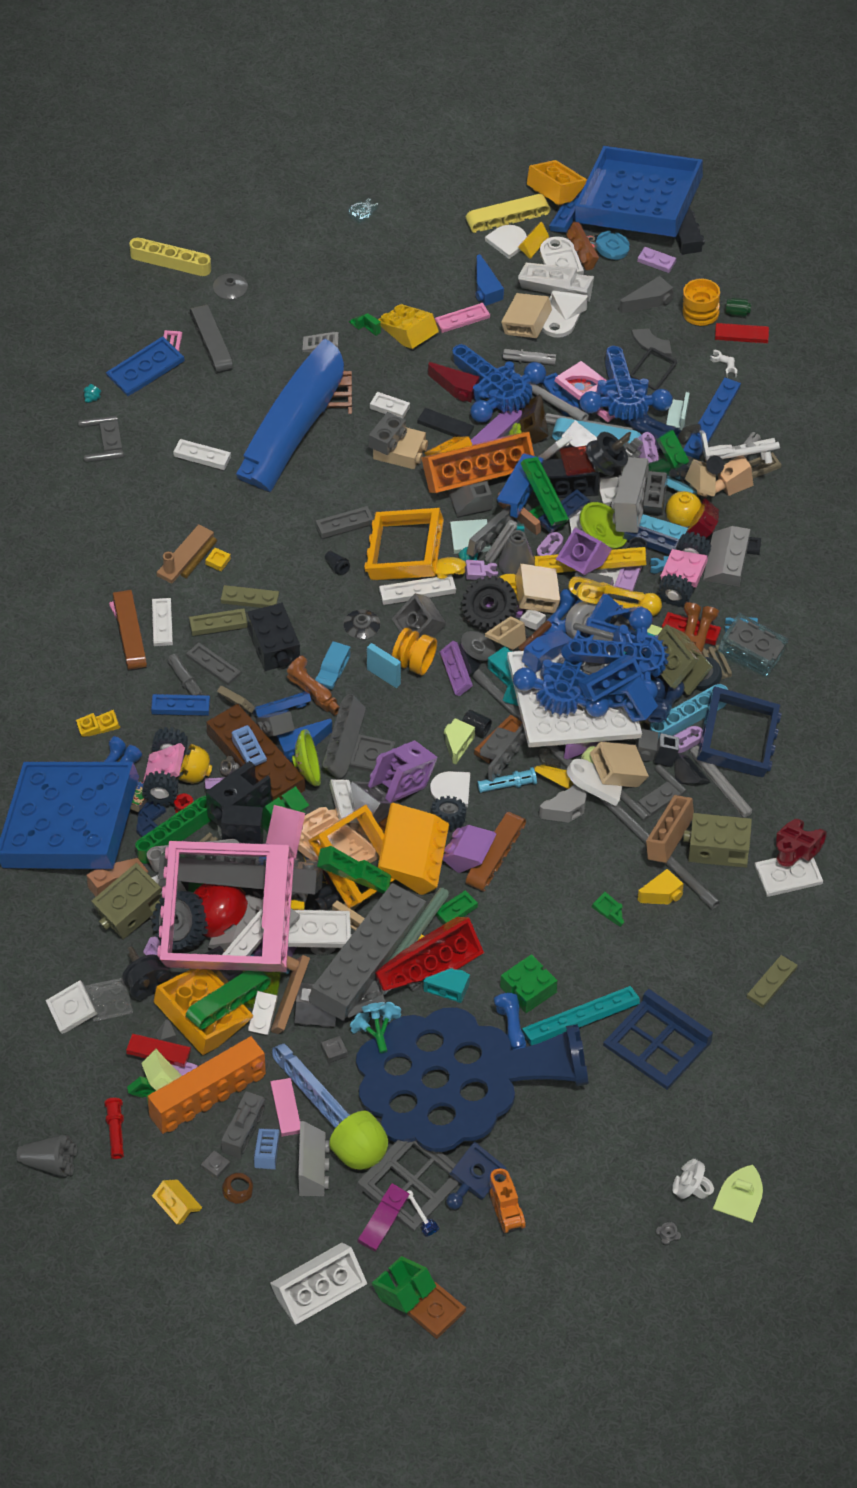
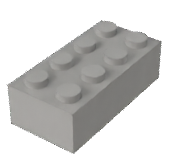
M628 457L627 464L621 467L622 476L618 477V487L615 488V498L612 499V509H615L613 524H616V531L638 533L644 511L643 505L649 471L648 458Z

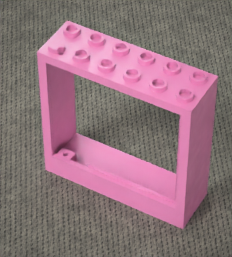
M169 841V847L165 849V858L168 859L167 867H164L166 886L162 888V898H165L164 906H161L163 926L159 927V938H162L161 946L157 950L158 958H160L162 963L167 968L286 972L295 855L290 846ZM180 854L267 857L262 927L264 928L262 957L172 953Z

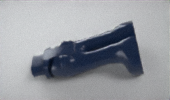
M648 414L643 415V418H637V420L631 419L629 421L624 419V423L628 424L635 431L642 434L645 432L651 433L655 438L657 451L660 453L663 452L656 440L669 430L674 431L678 440L681 436L679 428L661 423Z
M660 678L652 680L658 688L655 698L658 707L648 717V721L660 723L670 715L673 703L684 693L685 687L682 681L676 689L668 684L666 695L665 682Z

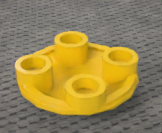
M456 557L438 559L436 568L437 578L443 579L447 578L450 574L465 573V561Z

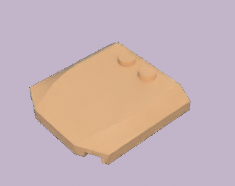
M320 807L305 815L298 851L310 860L318 861V856L308 840L339 821L336 808L328 810L326 807ZM347 823L327 836L333 847L357 861L366 860L372 863L380 858L360 823Z

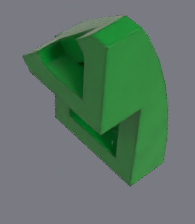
M604 892L592 904L591 908L621 927L624 924L622 903H618L609 894Z

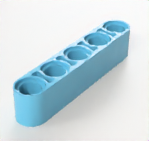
M558 418L552 433L553 439L560 440L561 436L575 420ZM576 420L596 437L601 432H609L620 439L626 433L631 432L630 440L628 441L631 443L634 438H638L641 435L634 430Z
M722 684L714 685V686H716V687H719V688H723V689L728 690L725 685H722ZM714 686L671 709L670 715L662 722H651L650 731L659 732L658 739L660 733L673 736L705 718L709 696ZM719 701L717 711L723 708L727 703Z

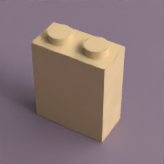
M516 293L501 321L504 333L512 336L538 338L552 311L549 296Z
M407 428L405 437L398 441L394 450L385 455L373 449V459L415 469L416 465L422 461V451H426L428 446L426 432Z
M520 564L515 576L519 608L555 613L560 602L556 569Z
M600 742L590 752L602 784L639 787L649 777L636 745Z

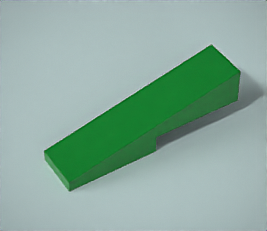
M333 846L320 849L317 867L383 894L389 888L391 875L366 860L357 861Z

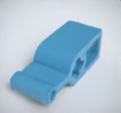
M333 641L315 680L326 688L333 689L350 658V646Z

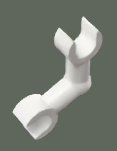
M713 350V355L717 357L710 356V360L712 362L720 361L727 363L726 377L728 378L729 372H733L736 378L735 359L721 355V352L718 350Z

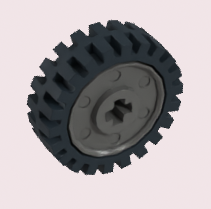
M177 891L172 948L174 950L195 948L194 946L200 944L199 941L204 940L205 937L202 934H207L208 929L204 928L208 924L205 921L206 913H204L205 908L202 905L203 900L199 899V896L193 892ZM162 897L159 899L160 903H156L155 906L158 910L153 911L156 919H152V923L156 924L153 927V931L158 932L155 936L160 939V942L162 938H159V927L163 926L161 906H164L165 898Z

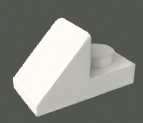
M607 476L599 478V494L603 504L612 506V499L615 498V488L618 486V477Z

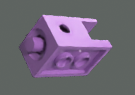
M415 740L393 748L388 752L381 753L377 757L376 766L370 774L371 779L368 786L372 788L381 783L386 785L389 789L385 799L392 803L424 789L438 757Z

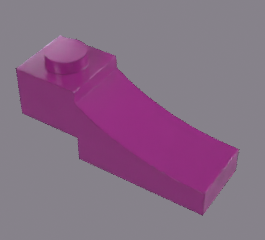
M392 1183L360 1235L358 1243L376 1252L397 1220L410 1194Z

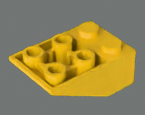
M403 304L397 305L394 310L383 314L378 319L381 321V327L403 346L411 349L439 332L433 313Z

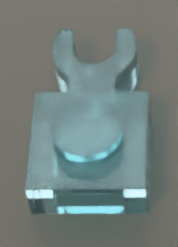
M371 198L366 199L365 203L359 201L349 207L348 214L361 222L377 210L378 203L371 204Z

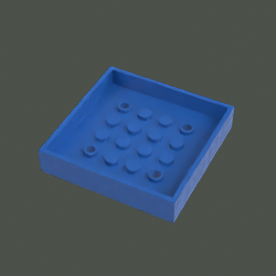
M603 146L575 205L576 222L676 237L703 177V160Z
M23 762L0 837V864L2 868L113 869L139 779L134 763Z

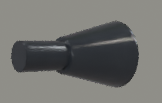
M683 463L677 464L670 471V475L678 481H685L689 467Z

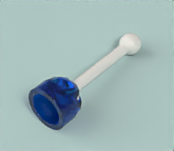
M411 1190L406 1191L410 1194L409 1199L423 1220L421 1230L425 1237L436 1233L440 1229L435 1220L425 1217L413 1197V1192Z

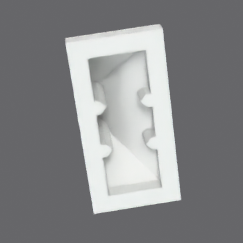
M553 291L552 306L565 320H568L586 311L587 295Z

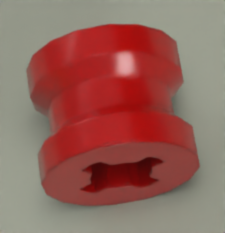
M184 793L179 794L176 800H174L175 813H178L194 802L192 796Z

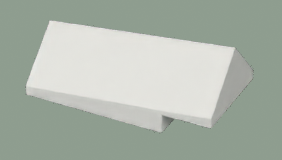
M525 263L518 276L521 288L552 294L553 291L587 295V301L590 302L594 276L578 275L577 268Z

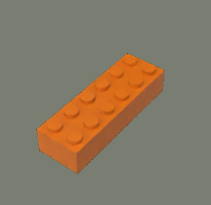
M521 432L421 458L429 493H438L509 475L514 470L522 454L535 455L530 433Z
M252 1036L248 1037L148 1095L149 1117L162 1134L167 1131H174L182 1122L191 1121L196 1114L201 1111H208L218 1101H225L229 1098L230 1094L244 1090L253 1081L261 1080L266 1074L265 1053Z

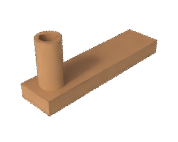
M198 524L174 553L165 552L163 554V565L157 571V576L173 583L207 541L214 536V532Z
M302 955L298 959L287 956V969L291 970L292 973L271 1028L273 1033L279 1034L285 1029L310 960L307 956Z

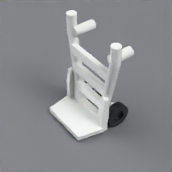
M703 430L699 431L704 453L703 462L706 463L707 470L712 474H718L723 471V459L761 453L762 460H765V463H771V451L780 449L779 442H775L774 438L733 447L732 445L708 447L706 433Z

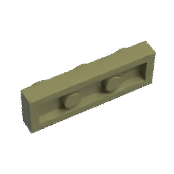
M224 585L221 603L263 608L278 603L279 591Z
M245 609L189 617L192 636L247 628L248 626Z
M781 955L750 990L747 998L764 1008L795 972L798 965Z

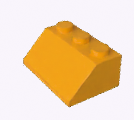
M557 160L529 166L527 185L543 194L544 197L554 201L557 205L572 202L587 182L586 178Z

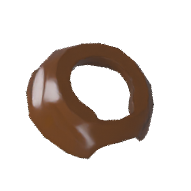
M233 1173L222 1184L223 1195L230 1202L239 1204L252 1197L253 1182L244 1173ZM236 1178H241L249 1183L248 1190L235 1191L231 1187V1182Z

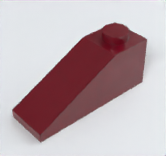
M433 362L428 363V375L460 401L472 402L474 398L473 386L479 383V376Z
M704 499L686 532H689V534L694 532V535L699 533L700 537L704 536L707 538L713 533L718 523L719 509L707 499Z

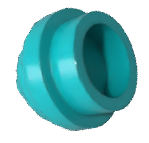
M89 384L88 387L84 388L85 402L97 401L101 397L100 393L102 391L96 386Z
M468 547L463 548L458 553L459 558L464 561L477 560L478 553L474 556L467 554Z

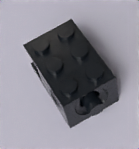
M283 602L247 612L251 625L247 626V630L264 671L291 665L300 656V643Z
M248 761L206 791L208 817L221 827L223 805L264 808L272 802L270 777L266 776L256 783L255 765Z

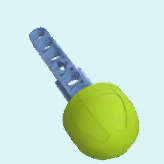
M280 1044L273 1047L272 1055L277 1064L285 1070L286 1074L335 1127L329 1145L336 1156L347 1166L359 1170L368 1169L378 1164L386 1154L388 1147V1138L380 1122L368 1111H359L349 1115L297 1056L293 1055V1052L287 1045Z

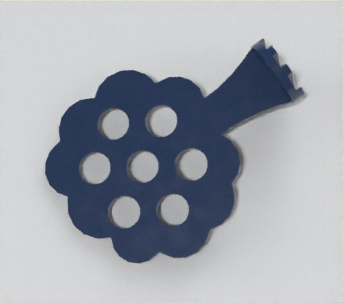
M442 1008L432 1012L426 1018L416 1015L397 1018L387 1025L384 1033L388 1050L386 1053L381 1054L379 1052L376 1038L361 1046L356 1057L358 1070L364 1076L359 1086L361 1103L371 1114L382 1117L381 1125L386 1132L387 1138L393 1142L397 1140L403 1142L416 1141L424 1149L432 1152H445L454 1149L463 1141H474L489 1134L494 1128L497 1118L507 1113L514 1104L515 1091L511 1083L513 1081L556 1079L575 1081L576 1087L589 1084L578 1024L566 1026V1032L541 1043L511 1050V1042L505 1032L493 1026H479L473 1015L460 1008ZM435 1033L443 1038L444 1043L439 1049L426 1052L417 1047V1041L425 1034ZM473 1045L481 1050L482 1055L474 1063L463 1064L455 1059V1053L463 1046ZM395 1057H405L412 1063L408 1072L395 1076L385 1071V1065L390 1059ZM432 1070H443L449 1074L447 1084L440 1088L426 1087L422 1079L426 1073ZM471 1082L483 1083L488 1088L486 1096L477 1101L465 1100L461 1096V1090L466 1084ZM400 1094H410L417 1099L415 1108L406 1113L395 1112L391 1109L390 1103L393 1098ZM439 1106L450 1107L456 1113L453 1121L446 1125L431 1123L428 1115L434 1108Z

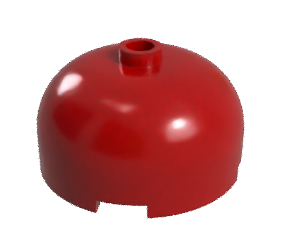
M203 883L194 891V894H197L199 899L203 900L202 905L205 908V921L208 926H204V928L208 929L207 934H202L205 937L212 938L225 934L224 930L233 924L237 925L247 910L248 900L239 887Z

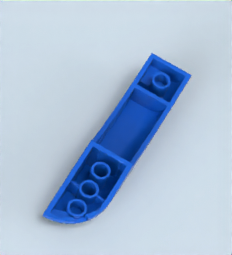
M324 338L312 351L272 405L243 455L245 459L236 473L239 480L271 492L296 447L322 411H325L344 373L342 355L339 349L329 340Z

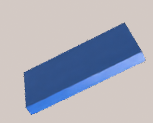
M162 336L107 371L106 375L129 396L185 360L184 356Z

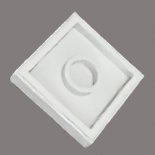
M81 980L46 1000L62 1034L97 1015Z

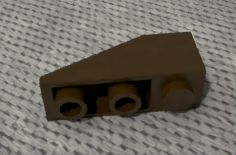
M540 394L532 398L529 405H525L520 418L521 431L530 433L533 444L549 436L543 400Z

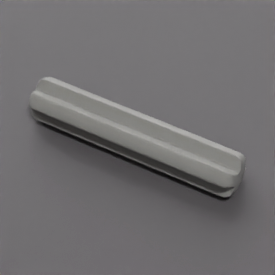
M513 520L508 521L485 555L487 562L493 563L503 550L509 535L517 529V522Z

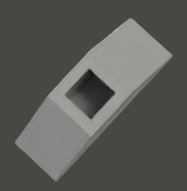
M574 784L566 791L559 792L554 798L544 801L540 805L539 817L541 819L562 822L574 820L584 814L588 792Z

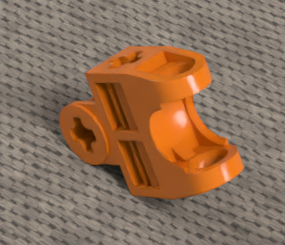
M501 1168L493 1170L490 1175L492 1185L490 1199L503 1232L508 1233L509 1230L518 1227L525 1228L524 1215L519 1207L518 1196L508 1171ZM502 1174L506 1179L503 1182H497L494 1176Z

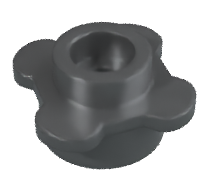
M228 756L220 764V771L226 777L240 768L232 756Z
M672 1222L664 1223L656 1229V1233L660 1235L662 1243L668 1245L673 1240H679L681 1234L677 1232V1227Z

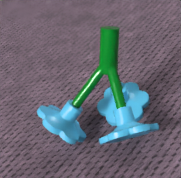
M392 1002L371 1003L363 1006V1013H358L350 1024L351 1032L356 1033L362 1029L365 1032L368 1031L376 1038L379 1052L381 1054L386 1053L388 1050L384 1033L391 1019L401 1017V1008L395 1006ZM368 1012H371L372 1019L375 1021L377 1033L368 1024L370 1020ZM380 1015L383 1016V1020H384L381 1029H380V1024H379V1019H378V1018H380Z

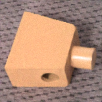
M738 456L724 465L723 471L718 473L716 493L724 490L730 496L754 486L752 468L744 456Z

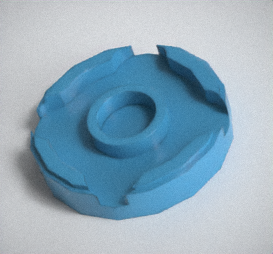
M605 231L598 235L595 246L597 251L604 257L619 260L626 257L629 252V241L622 234Z

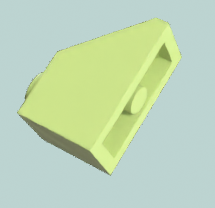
M455 718L451 724L446 726L444 734L452 763L457 764L475 738V727Z
M157 1049L142 1062L148 1082L156 1091L182 1076Z

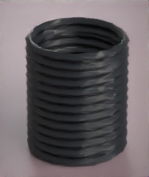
M471 709L465 713L462 722L475 727V734L482 738L486 736L492 725L490 718Z

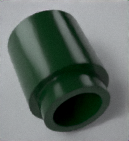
M727 299L726 313H729L731 316L746 317L747 314H750L751 303H748V299Z
M663 458L650 462L649 471L663 472L669 476L671 466Z

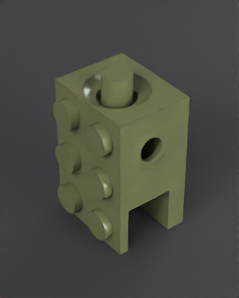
M666 624L658 634V640H664L662 646L667 647L665 653L669 654L668 658H666L669 662L665 666V670L660 674L670 687L674 689L682 681L685 687L684 691L690 695L713 666L686 633Z
M693 813L691 831H684L683 842H690L688 862L747 868L752 819Z
M136 862L91 902L102 917L99 920L100 925L105 930L111 927L122 939H125L152 916L153 911L158 910L155 906L156 903H160L159 899L162 897V888Z

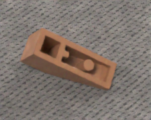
M138 858L116 862L113 869H96L87 874L88 888L95 897L98 896L136 862L146 873H148V870Z

